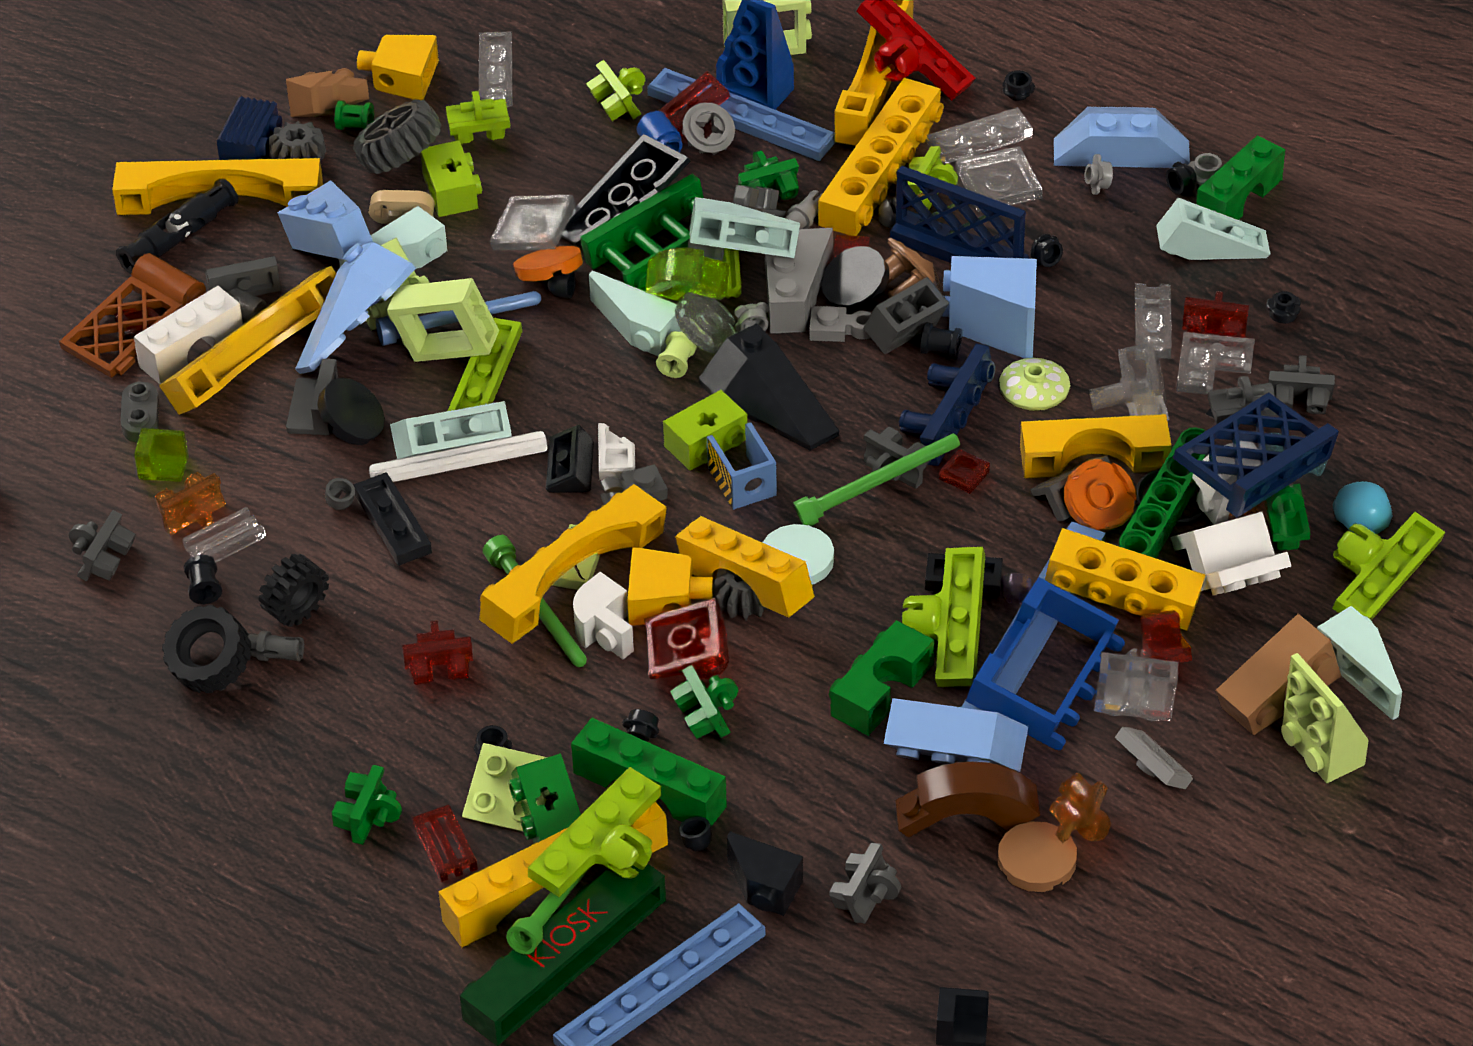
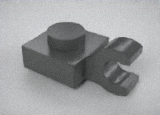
M655 464L621 473V480L616 477H607L600 481L605 492L600 494L604 505L616 493H622L633 484L658 501L668 498V488Z

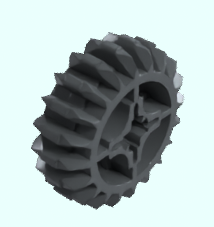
M412 100L400 106L396 105L390 111H385L383 115L376 117L375 121L368 124L366 129L359 133L353 146V150L356 153L355 156L369 173L378 174L383 171L389 172L394 167L398 168L401 164L409 162L413 157L419 156L422 150L427 149L429 144L435 141L436 136L441 131L439 117L425 100Z

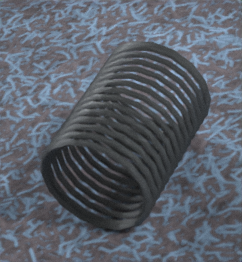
M237 288L232 289L228 293L240 303L241 316L246 321L253 318L255 314L260 313L262 309L267 308L265 300Z

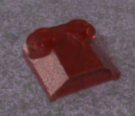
M715 598L644 618L647 630L650 669L648 670V676L650 679L683 675L682 670L690 665H693L699 678L710 679L712 676H719L727 668L729 663L727 633L721 609Z

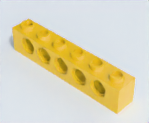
M903 78L819 198L818 226L833 228L834 231L856 237L863 226L869 225L873 211L878 204L880 205L886 199L888 189L892 183H897L898 169L911 162L920 142L924 143L933 123L940 121L944 109L943 103H940L941 88Z

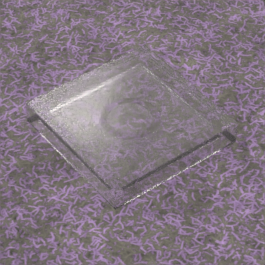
M1020 146L956 160V171L967 190L1008 205L1042 198L1043 189ZM975 206L977 212H982L977 206Z
M573 195L511 196L489 241L492 250L556 249L576 206Z

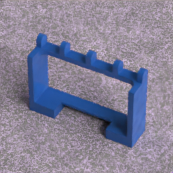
M1038 577L1022 602L1017 617L995 653L989 654L974 678L965 701L983 711L998 712L1028 726L1027 735L1055 750H1061L1066 740L1062 735L1055 732L1059 724L1063 722L1073 727L1080 720L1079 714L1070 709L1076 696H1079L1084 700H1092L1096 693L1094 687L1085 682L1091 671L1094 670L1105 675L1111 668L1110 662L1101 657L1105 648L1108 647L1113 651L1119 652L1125 645L1123 638L1114 634L1119 620ZM1039 611L1098 642L1055 715L995 684Z

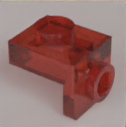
M1176 610L1141 616L1143 651L1155 667L1170 669L1178 667L1180 663L1192 661L1191 646L1180 632V618Z

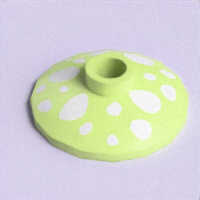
M1024 358L1012 362L1003 370L999 378L1000 392L1006 401L1018 408L1034 411L1055 407L1065 400L1070 390V381L1065 370L1053 361L1042 358Z

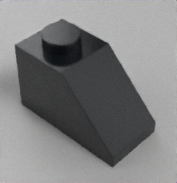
M730 831L727 836L728 864L746 902L759 910L771 911L784 916L803 883V856Z

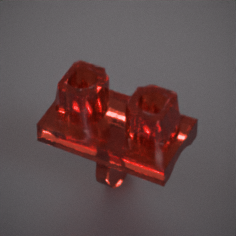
M1216 291L1214 301L1186 297L1182 329L1186 330V337L1188 339L1201 340L1205 338L1206 333L1219 334V340L1223 344L1236 345L1240 337H1246L1249 305L1223 302L1224 292Z
M438 620L430 621L431 632L416 634L417 643L402 645L405 669H409L415 685L434 681L432 666L447 664L449 679L458 680L469 677L470 661H473L471 636L455 638L454 629L439 631Z

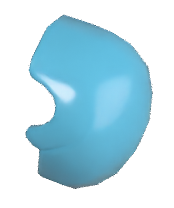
M1362 481L1345 485L1339 490L1332 504L1336 520L1343 523L1349 531H1351L1349 528L1357 523L1378 534L1389 526L1393 517L1385 490L1371 482Z

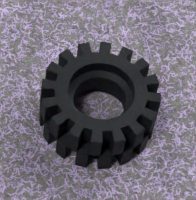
M291 554L290 559L287 557L281 559L282 565L280 567L277 564L274 565L272 568L274 573L271 576L266 575L264 580L267 584L261 585L259 590L263 593L258 596L261 608L288 627H293V624H302L303 617L306 620L309 619L312 609L317 611L320 607L317 604L318 601H324L326 594L323 591L329 588V584L326 582L329 580L326 572L303 554H299V556Z

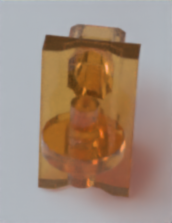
M196 472L187 477L184 482L185 489L175 494L172 490L165 489L156 494L157 508L161 513L166 532L172 535L196 521L203 528L213 524L211 513L226 505L220 490L221 480L215 473L205 477Z
M1078 772L1061 783L1058 791L1062 796L1052 803L1049 811L1060 822L1055 835L1062 843L1069 839L1071 832L1075 829L1083 838L1090 841H1099L1108 835L1111 827L1110 819L1105 812L1099 809L1108 788L1101 780L1091 786Z

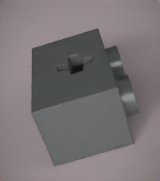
M926 277L878 304L863 329L881 351L887 354L922 334L927 322L933 323V326H936L949 302L931 280Z

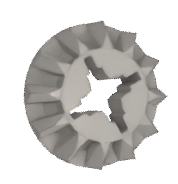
M699 103L691 107L682 120V134L688 140V146H694L699 150L700 154L707 152L715 155L722 150H726L733 141L735 135L734 121L730 114L717 104ZM709 119H711V130L716 133H711L706 139L704 138L705 135H703L704 129L700 127H704Z

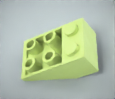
M1298 653L1292 655L1287 676L1288 683L1281 732L1287 744L1294 746L1304 757L1309 769L1317 772L1326 783H1329L1365 765L1369 740L1345 705Z

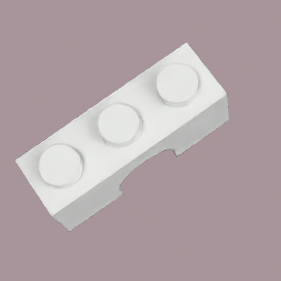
M216 286L135 335L134 342L139 367L159 384L163 383L188 365V351L198 339L202 338L213 347L243 325L240 303L222 288Z

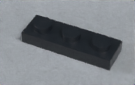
M387 472L353 484L356 498L398 566L432 553L431 542Z

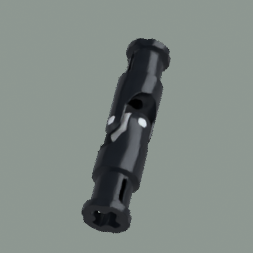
M218 179L214 182V187L207 192L196 194L184 202L177 210L170 212L138 234V239L131 244L117 248L116 257L121 266L131 274L136 261L144 254L151 253L159 258L185 240L191 233L196 232L217 217V213L227 206L236 205L238 203V195L234 187L226 179Z

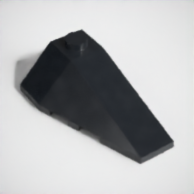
M643 134L554 229V232L577 247L580 246V236L664 190L691 161L687 156Z
M757 323L728 337L699 377V384L710 395L722 390L747 413L748 419L754 422L761 420L775 427V433L809 451L839 436V429L778 344Z

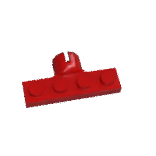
M865 0L858 7L856 12L887 41L878 48L879 50L874 55V65L879 74L888 67L892 70L884 79L891 82H899L911 73L919 71L936 87L941 88V91L951 101L969 88L976 79L893 0Z

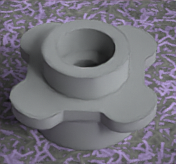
M1204 153L1198 155L1195 161L1190 162L1188 165L1196 172V183L1202 185L1222 167V161L1215 154Z
M1100 154L1093 156L1092 164L1086 166L1084 173L1085 182L1091 185L1093 195H1098L1100 188L1108 189L1113 178L1111 163L1101 161Z
M759 302L757 304L738 306L734 311L735 316L738 317V322L735 324L736 330L740 332L757 323L765 331L770 324L766 313L769 311L768 304Z

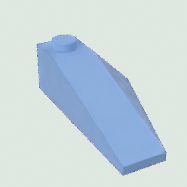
M375 242L363 245L357 243L351 247L343 256L346 261L335 275L295 370L299 374L314 371L321 364L322 359H326L344 342L346 336L343 332L345 330L351 331L370 317L367 309L378 303L381 299L386 301L416 267L411 262Z

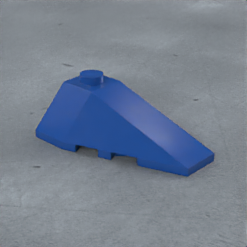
M741 0L733 21L734 26L730 35L726 38L724 43L725 49L716 64L717 88L776 110L794 90V64L776 6L763 0Z

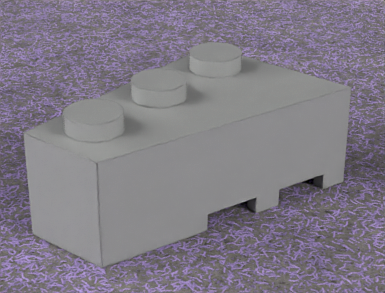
M833 228L799 229L794 258L764 254L770 334L806 331L811 318V306L816 305L817 295L820 287H822L821 280L825 268L833 259Z

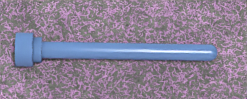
M536 291L485 303L491 315L537 305L541 301V295ZM453 310L419 316L425 329L459 322ZM389 316L376 318V330L381 345L397 343V339H400L401 336L394 323L389 319Z

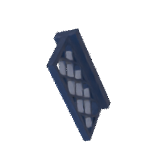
M904 166L898 169L896 224L890 230L891 238L909 248L950 263L952 256L1029 259V255L1024 253L1025 210ZM908 181L915 183L922 193L916 195L908 185ZM937 193L947 195L953 204L947 206ZM928 198L937 211L931 213L921 200ZM968 204L977 206L984 215L977 217ZM912 205L918 214L907 210V207ZM958 209L968 222L962 225L952 212ZM1002 215L1013 219L1014 227L1009 229L999 216ZM943 217L949 225L938 222L937 219ZM990 221L999 234L993 236L983 223ZM974 228L979 236L971 234L967 230ZM1004 239L1011 248L1003 246L998 242Z
M1268 392L1177 448L1173 459L1227 498L1229 501L1226 510L1238 518L1330 459L1339 431L1328 423L1321 428L1316 427ZM1269 408L1279 417L1261 416V411ZM1238 425L1255 426L1256 432L1238 430ZM1263 427L1281 429L1282 435L1264 433ZM1289 430L1301 431L1306 437L1289 436ZM1214 440H1232L1233 447L1215 445ZM1240 441L1258 443V449L1241 448ZM1265 444L1283 446L1284 451H1267ZM1191 454L1209 455V461L1197 460ZM1216 456L1234 458L1235 464L1219 463L1216 460ZM1242 458L1260 460L1261 466L1243 465ZM1218 474L1237 476V481L1229 484Z

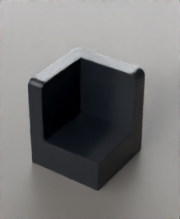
M940 987L936 1045L986 1046L989 1009L988 991Z

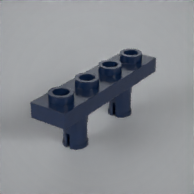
M975 344L965 363L960 368L932 363L927 374L929 386L949 389L932 415L904 410L899 419L900 431L902 433L921 435L920 441L924 446L932 444L952 433L957 435L960 429L966 426L968 415L972 408L979 404L985 386L994 378L995 363L991 361L989 346ZM945 454L930 460L928 465L939 466Z

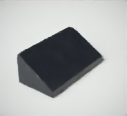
M580 424L549 437L546 490L549 493H584L591 490L594 441Z

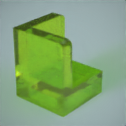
M141 428L134 453L138 478L142 480L180 482L188 460L185 433L181 430Z

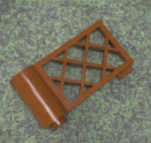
M151 253L144 254L136 261L131 276L59 341L61 349L110 378L114 377L117 373L122 375L135 363L134 357L137 355L134 338L125 340L124 331L147 329L205 294L206 287L204 283ZM132 291L142 295L141 301L123 303V299ZM163 307L167 310L162 316L148 318V309ZM143 310V319L124 321V313ZM118 314V322L99 325V321L104 316ZM119 332V341L100 343V335ZM94 336V344L78 346L75 344L82 337ZM119 351V355L110 364L100 359V353Z

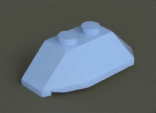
M1087 107L1054 138V166H1087L1092 164L1095 154H1100L1101 161L1110 162L1112 167L1172 168L1176 162L1187 165L1190 163L1189 140L1156 108Z

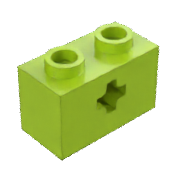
M460 140L429 146L427 149L420 152L422 173L429 193L434 198L438 217L478 209L477 195L482 194L480 178L478 174H472L474 166L470 152L464 153Z
M719 390L663 421L664 447L691 471L704 463H708L707 436L713 435L723 452L739 446L746 440L745 424L747 423V413L726 393Z

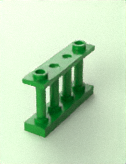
M692 173L580 236L586 264L595 269L609 261L622 272L625 284L645 292H650L683 273L690 231L678 221L692 214L695 197L704 198L700 179ZM666 229L678 241L663 249L650 237ZM638 245L650 257L635 265L621 253Z

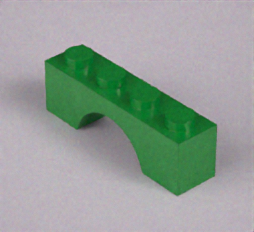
M591 718L571 743L574 774L607 788L612 781L617 780L631 767L661 786V796L659 798L665 803L672 817L676 820L683 822L688 818L700 816L706 818L710 823V827H712L727 807L726 776L595 718Z

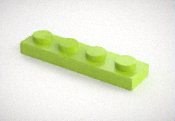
M493 318L499 333L489 355L470 357L448 411L493 403L522 334L521 322Z

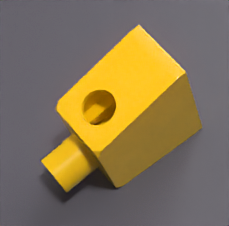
M385 35L382 37L376 52L359 51L357 69L372 71L373 85L377 91L414 100H424L439 61L437 38L435 35Z
M632 547L627 599L629 624L635 626L687 620L690 617L691 599L713 600V577H692V558L688 555Z

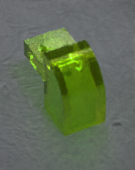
M671 248L660 251L648 260L645 293L676 301L688 292L722 300L727 296L730 263L704 257V250Z

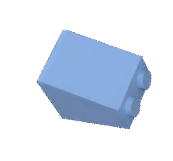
M952 256L951 270H944L943 291L950 292V296H944L949 305L942 317H949V330L954 331L955 328L962 329L963 337L1021 358H1033L1037 259Z

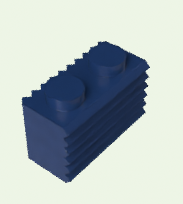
M240 96L217 139L219 160H252L268 157L270 154L268 147L269 137L274 134V128H282V116L278 115L277 103L274 101L270 103L268 100L263 101L262 99L256 100L255 98L251 100L249 97L244 98Z

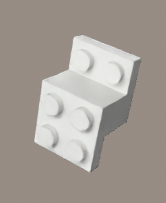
M1263 511L1171 537L1174 551L1186 549L1192 570L1206 575L1201 591L1211 589L1212 595L1245 588L1246 584L1248 586L1281 577L1280 569L1291 567L1288 552L1275 555Z

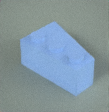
M331 180L307 195L291 199L286 208L277 212L292 249L345 260L343 256L355 244L363 245L373 242L359 207Z
M892 698L884 744L897 749L896 755L903 758L919 760L920 754L932 756L931 761L942 764H952L955 761L987 762L1020 772L1028 726L998 712Z

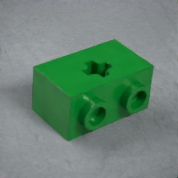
M561 753L518 766L511 773L513 779L508 780L509 789L514 802H521L525 816L521 817L520 820L527 840L533 839L534 844L568 828L581 815ZM541 793L545 799L551 798L553 801L548 807V811L544 805L538 806L536 804Z

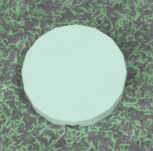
M792 524L779 527L769 533L762 542L806 561L812 585L826 578L833 568L834 547L831 539L824 532L812 526Z

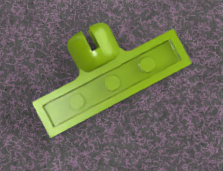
M1414 512L1392 538L1388 540L1381 539L1380 536L1362 524H1353L1349 528L1353 532L1346 531L1338 541V549L1334 551L1333 556L1337 562L1355 573L1357 577L1336 599L1332 609L1340 613L1352 606L1360 614L1372 621L1442 541L1445 531L1417 512Z
M983 547L946 548L941 592L935 595L909 596L903 603V608H908V610L902 612V623L938 641L935 681L938 687L971 686L976 677L985 568V552Z
M629 767L528 867V877L558 897L594 864H602L622 878H635L639 872L631 866L634 865L641 870L646 867L652 856V840L631 827V825L661 796V786Z

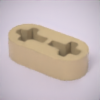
M379 190L371 196L369 215L378 223L389 224L419 206L433 216L435 201L430 194L423 191Z

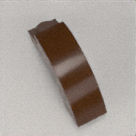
M959 762L927 770L917 775L918 788L895 800L898 831L908 838L944 818L959 814H975L987 817L1007 832L1016 825L1027 823L1041 816L1037 785L1023 774L1011 768L987 762Z

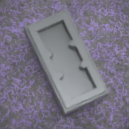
M1122 727L1115 736L1138 759L1136 765L1148 775L1157 776L1166 785L1186 789L1193 780L1192 775L1144 731Z

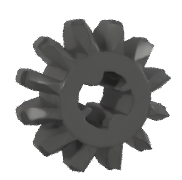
M300 120L295 124L285 122L284 128H274V134L269 137L268 147L271 159L320 158L321 163V160L325 158L326 145L321 128H314L312 122L301 124Z
M718 569L715 584H713V595L715 600H717L720 611H728L730 618L739 614L747 620L751 614L761 617L764 610H768V608L762 606L754 591L741 577L727 569Z

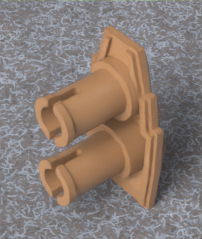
M341 68L335 74H332V71L307 72L302 76L286 79L291 117L335 115V108L339 100H344L346 104L355 105L369 99L367 79L354 78V73L347 68Z
M891 237L887 239V243L892 249V256L885 260L889 266L890 278L888 284L903 272L911 275L903 283L888 292L889 298L926 277L931 280L943 295L940 280L933 263L922 258L916 251L907 248L903 243Z

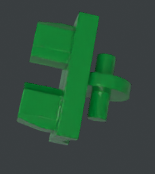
M756 151L753 153V163L744 165L745 172L738 174V185L754 188L756 186L776 188L779 190L780 199L795 198L799 190L797 181L799 165L796 158L779 162L776 156L767 159L763 151Z
M1300 484L1288 485L1264 500L1272 542H1276L1278 550H1296L1299 548L1300 540H1310V528Z
M693 665L682 670L687 680L670 692L682 713L700 703L701 707L684 717L696 739L714 730L717 731L721 738L730 734L731 731L718 707H723L725 710L733 708V700L738 694V687L735 681L730 678L720 679L718 675H715L709 679L710 685L707 688L705 683L699 678Z
M372 765L368 775L350 772L345 783V797L357 801L355 804L337 801L332 811L333 826L351 831L353 843L364 845L373 823L378 827H382L385 822L397 821L402 813L401 804L396 800V792L387 790V787L381 781L384 774V767Z

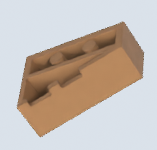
M1297 614L1215 690L1222 709L1251 734H1257L1284 716V701L1286 700L1288 683L1287 676L1292 655L1298 653L1327 686L1342 677L1331 640L1300 614Z

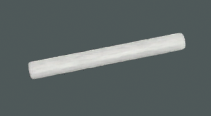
M537 431L370 465L369 473L370 478L387 472L393 482L542 453L547 450V440L543 431Z

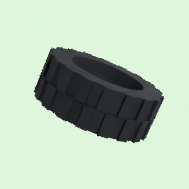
M200 605L194 607L193 610L185 611L179 619L174 620L171 624L172 627L165 634V643L162 644L163 660L168 666L167 669L185 687H190L194 692L198 693L200 691L213 693L215 690L221 691L225 689L227 685L233 684L238 680L237 677L247 668V661H250V648L252 646L247 630L231 613L222 607L217 608L214 605L202 607ZM208 632L219 634L223 639L224 648L218 658L205 666L193 663L190 657V649L195 641Z

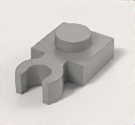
M811 306L810 341L845 342V335H852L857 339H869L870 336L863 328L871 312L857 311L853 314H847V307Z

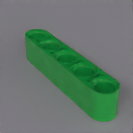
M1194 427L1188 428L1181 433L1121 535L1119 547L1153 558L1158 557L1198 487L1192 478L1193 473L1173 459L1174 452L1177 448L1206 430ZM1191 454L1197 460H1203L1208 456L1205 454Z

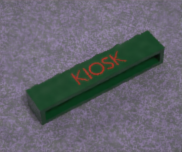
M649 864L643 870L632 865L631 867L639 872L632 879L622 878L606 868L604 873L595 881L584 885L578 891L576 897L568 904L554 912L542 927L543 939L532 953L520 954L512 950L508 955L498 958L491 969L481 978L470 982L464 988L460 995L462 1020L496 1046L500 1045L666 901L665 875Z

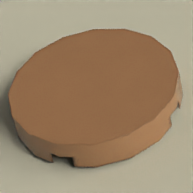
M1030 821L1016 825L1004 834L999 843L998 866L1000 871L1002 870L1007 875V880L1012 885L1026 891L1045 892L1053 890L1054 885H1058L1061 882L1063 885L1069 881L1076 870L1077 847L1072 837L1061 827L1048 822Z

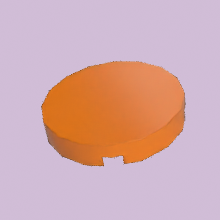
M558 246L529 253L517 259L513 264L516 277L518 276L522 281L534 282L548 280L553 277V273L560 270L562 274H569L577 270L583 264L579 247Z
M1093 459L1082 463L1068 476L1064 486V502L1070 516L1078 524L1107 533L1118 529L1132 517L1134 501L1136 500V489L1131 477L1121 466L1115 463L1110 464L1102 459Z

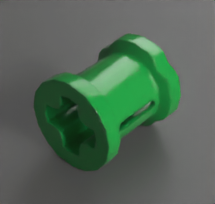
M339 100L335 108V128L337 130H343L345 127L365 130L366 126L374 121L373 103L367 102L365 105L346 104L344 100Z

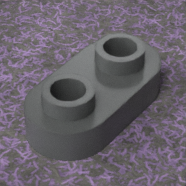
M135 382L128 385L122 392L121 427L123 435L127 440L145 442L152 439L158 432L159 397L157 389L153 384Z

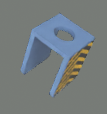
M751 422L745 424L746 456L752 466L739 471L733 469L714 436H707L708 469L733 510L777 495L776 461ZM760 478L762 480L758 488L751 491L745 490L746 484L752 479Z

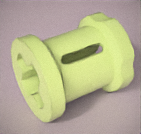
M673 331L668 334L665 340L667 347L664 352L659 354L656 366L662 374L671 378H680L685 375L688 369L687 360L695 353L697 346L695 339L690 334L683 331Z

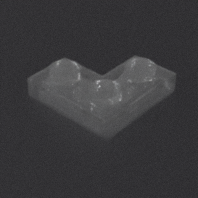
M1184 332L1176 392L1208 395V391L1213 390L1215 370L1251 374L1255 339Z

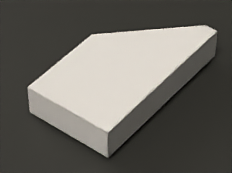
M598 423L599 480L607 477L621 479V473L635 469V444L625 437L620 438L609 431V426L606 424Z

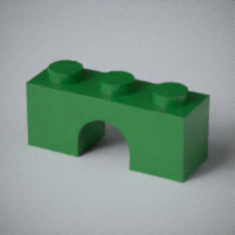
M1257 135L1198 188L1196 204L1239 220L1243 216L1245 201L1250 192L1263 198L1282 181L1286 149Z
M897 620L886 632L881 631L874 640L873 646L864 655L860 654L855 659L851 669L843 678L836 679L829 691L831 716L869 736L890 713L891 687L883 682L897 681L913 688L933 666L934 639Z

